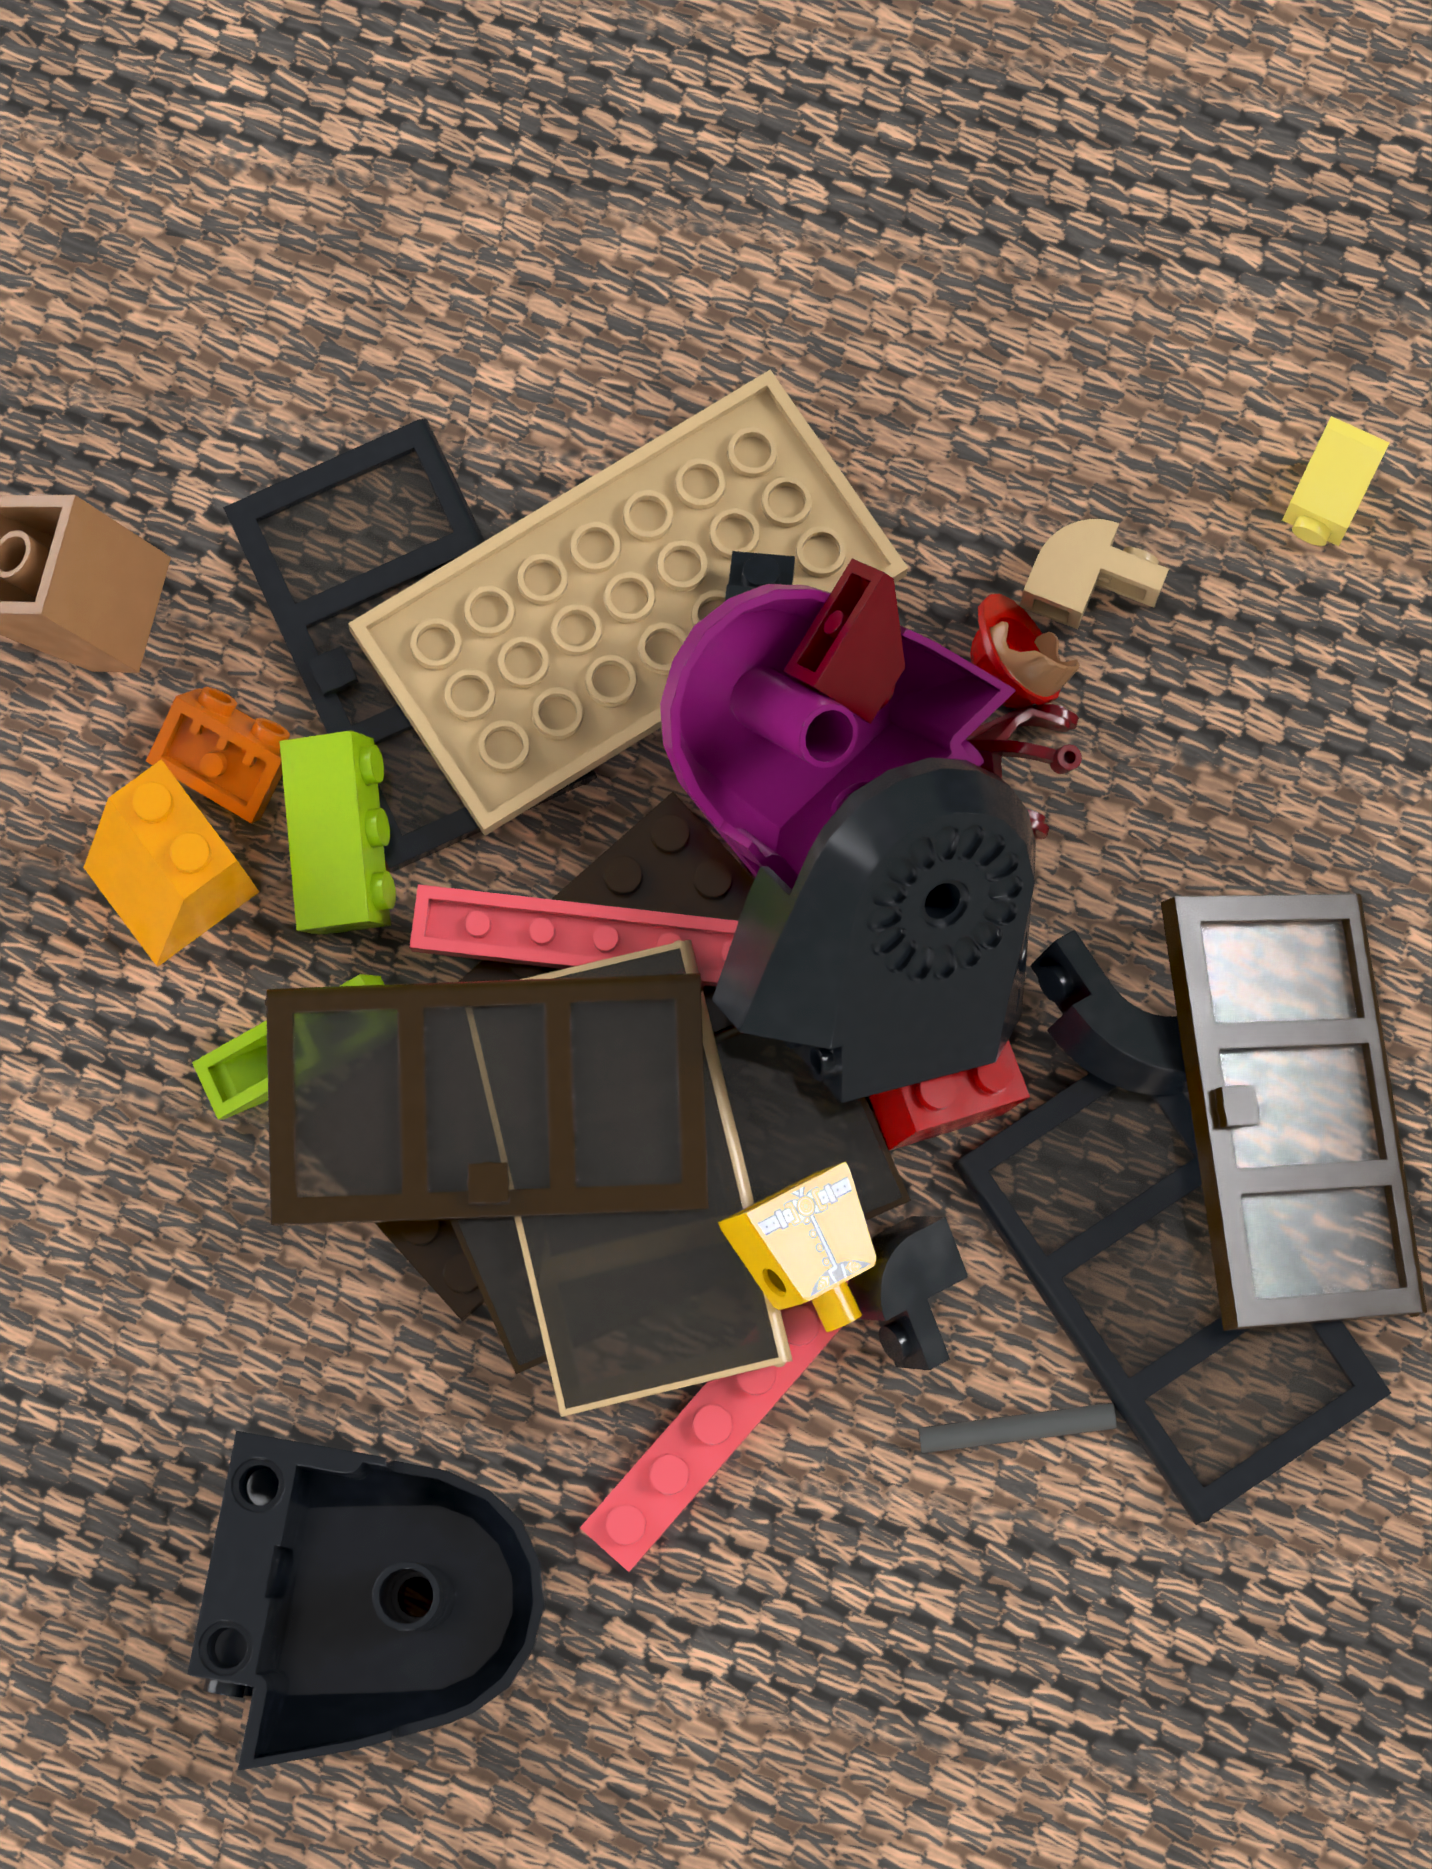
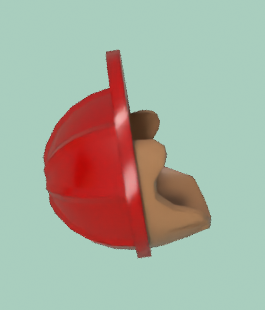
M990 594L979 604L978 623L980 629L972 641L971 661L975 666L1016 690L1002 705L1017 709L1033 704L1051 703L1056 700L1061 688L1080 668L1078 660L1061 662L1058 654V637L1052 632L1042 634L1029 614L1014 600L1002 594Z

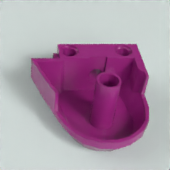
M765 584L727 599L694 625L674 657L660 702L663 746L679 784L752 874L756 877L760 866H768L793 889L808 852L821 829L854 791L890 769L929 757L967 760L980 767L984 760L966 738L1016 690L937 642L900 625L905 669L895 684L892 698L878 711L872 723L869 724L854 716L842 704L783 672L831 592L807 585Z

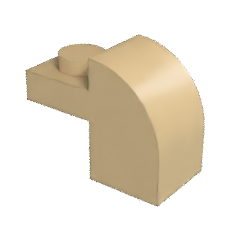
M1104 519L1077 521L1058 530L1040 550L1023 590L1020 607L1078 629L1096 585L1154 608L1169 568L1158 565V559L1145 550L1125 547L1122 551L1112 547L1119 523Z

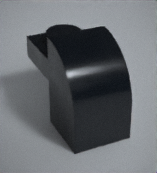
M911 1216L880 1232L871 1239L877 1257L874 1267L849 1279L848 1286L862 1314L858 1319L876 1320L879 1322L881 1327L879 1329L880 1343L885 1353L894 1361L895 1366L899 1368L931 1370L950 1360V1357L929 1305L928 1298L966 1279L968 1274L946 1217Z

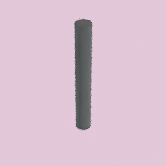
M1113 1403L919 1427L918 1434L921 1454L1111 1430L1116 1429L1117 1424Z

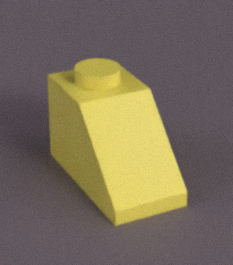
M1331 416L1282 521L1293 525L1292 532L1307 543L1324 546L1328 541L1339 546L1385 454L1389 442Z

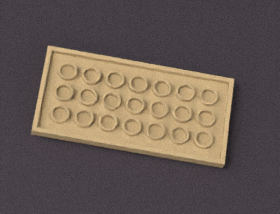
M768 370L349 622L348 625L351 634L484 836L662 727L660 702L672 661L694 625L725 602L732 551L795 556L793 585H807L828 592H832L852 558L885 572L894 579V583L906 577L908 567L773 372Z

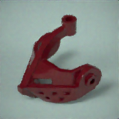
M1055 704L1030 705L1019 708L980 725L966 738L984 760L980 767L997 774L1000 778H1002V757H1018L1048 763L1051 769L1058 774H1065L1076 769L1082 761L1081 751L1074 745H1064L1055 750L1042 745L1008 740L1015 729L1021 726L1041 727L1059 732H1068L1075 729L1079 717L1065 707ZM1027 809L1034 837L1036 839H1045L1049 831V826L1044 823L1046 817L1038 812Z

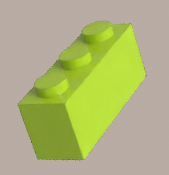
M350 730L279 741L296 930L320 935L391 926L390 909H393L396 903V889L391 874L386 871L384 846H387L390 840V826L386 812L380 808L378 783H381L384 778V762L380 749L374 745V738Z

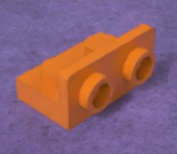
M203 687L202 689L198 688L177 695L147 756L146 762L154 765L162 759L174 777L181 783L251 824L261 820L282 776L279 741L289 740L290 733L284 727L265 718L253 719L236 709V700L218 689Z

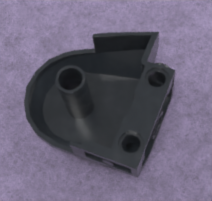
M929 757L884 772L851 793L823 826L808 852L793 889L768 866H760L744 904L712 1001L740 1033L783 1040L787 1048L794 1049L805 1061L814 1078L818 1081H823L842 1103L995 1063L1022 1016L1031 904L1035 884L1036 842L1027 808L1002 778L967 760Z
M236 1431L187 1675L206 1678L203 1689L206 1692L239 1698L252 1696L238 1770L356 1750L450 1724L475 1713L510 1688L534 1651L546 1608L542 1564L524 1522L494 1492L456 1473L394 1461L376 1455ZM418 1578L428 1579L433 1589L432 1605L429 1612L422 1617L412 1615L404 1604L406 1587Z

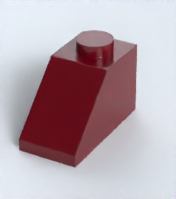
M852 558L783 672L842 704L854 716L871 724L878 711L892 698L895 684L905 669L894 579L885 572Z

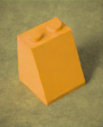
M162 759L108 797L83 868L157 967L260 892Z

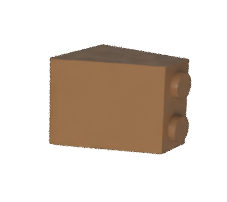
M0 495V635L92 672L139 673L171 557L76 495Z

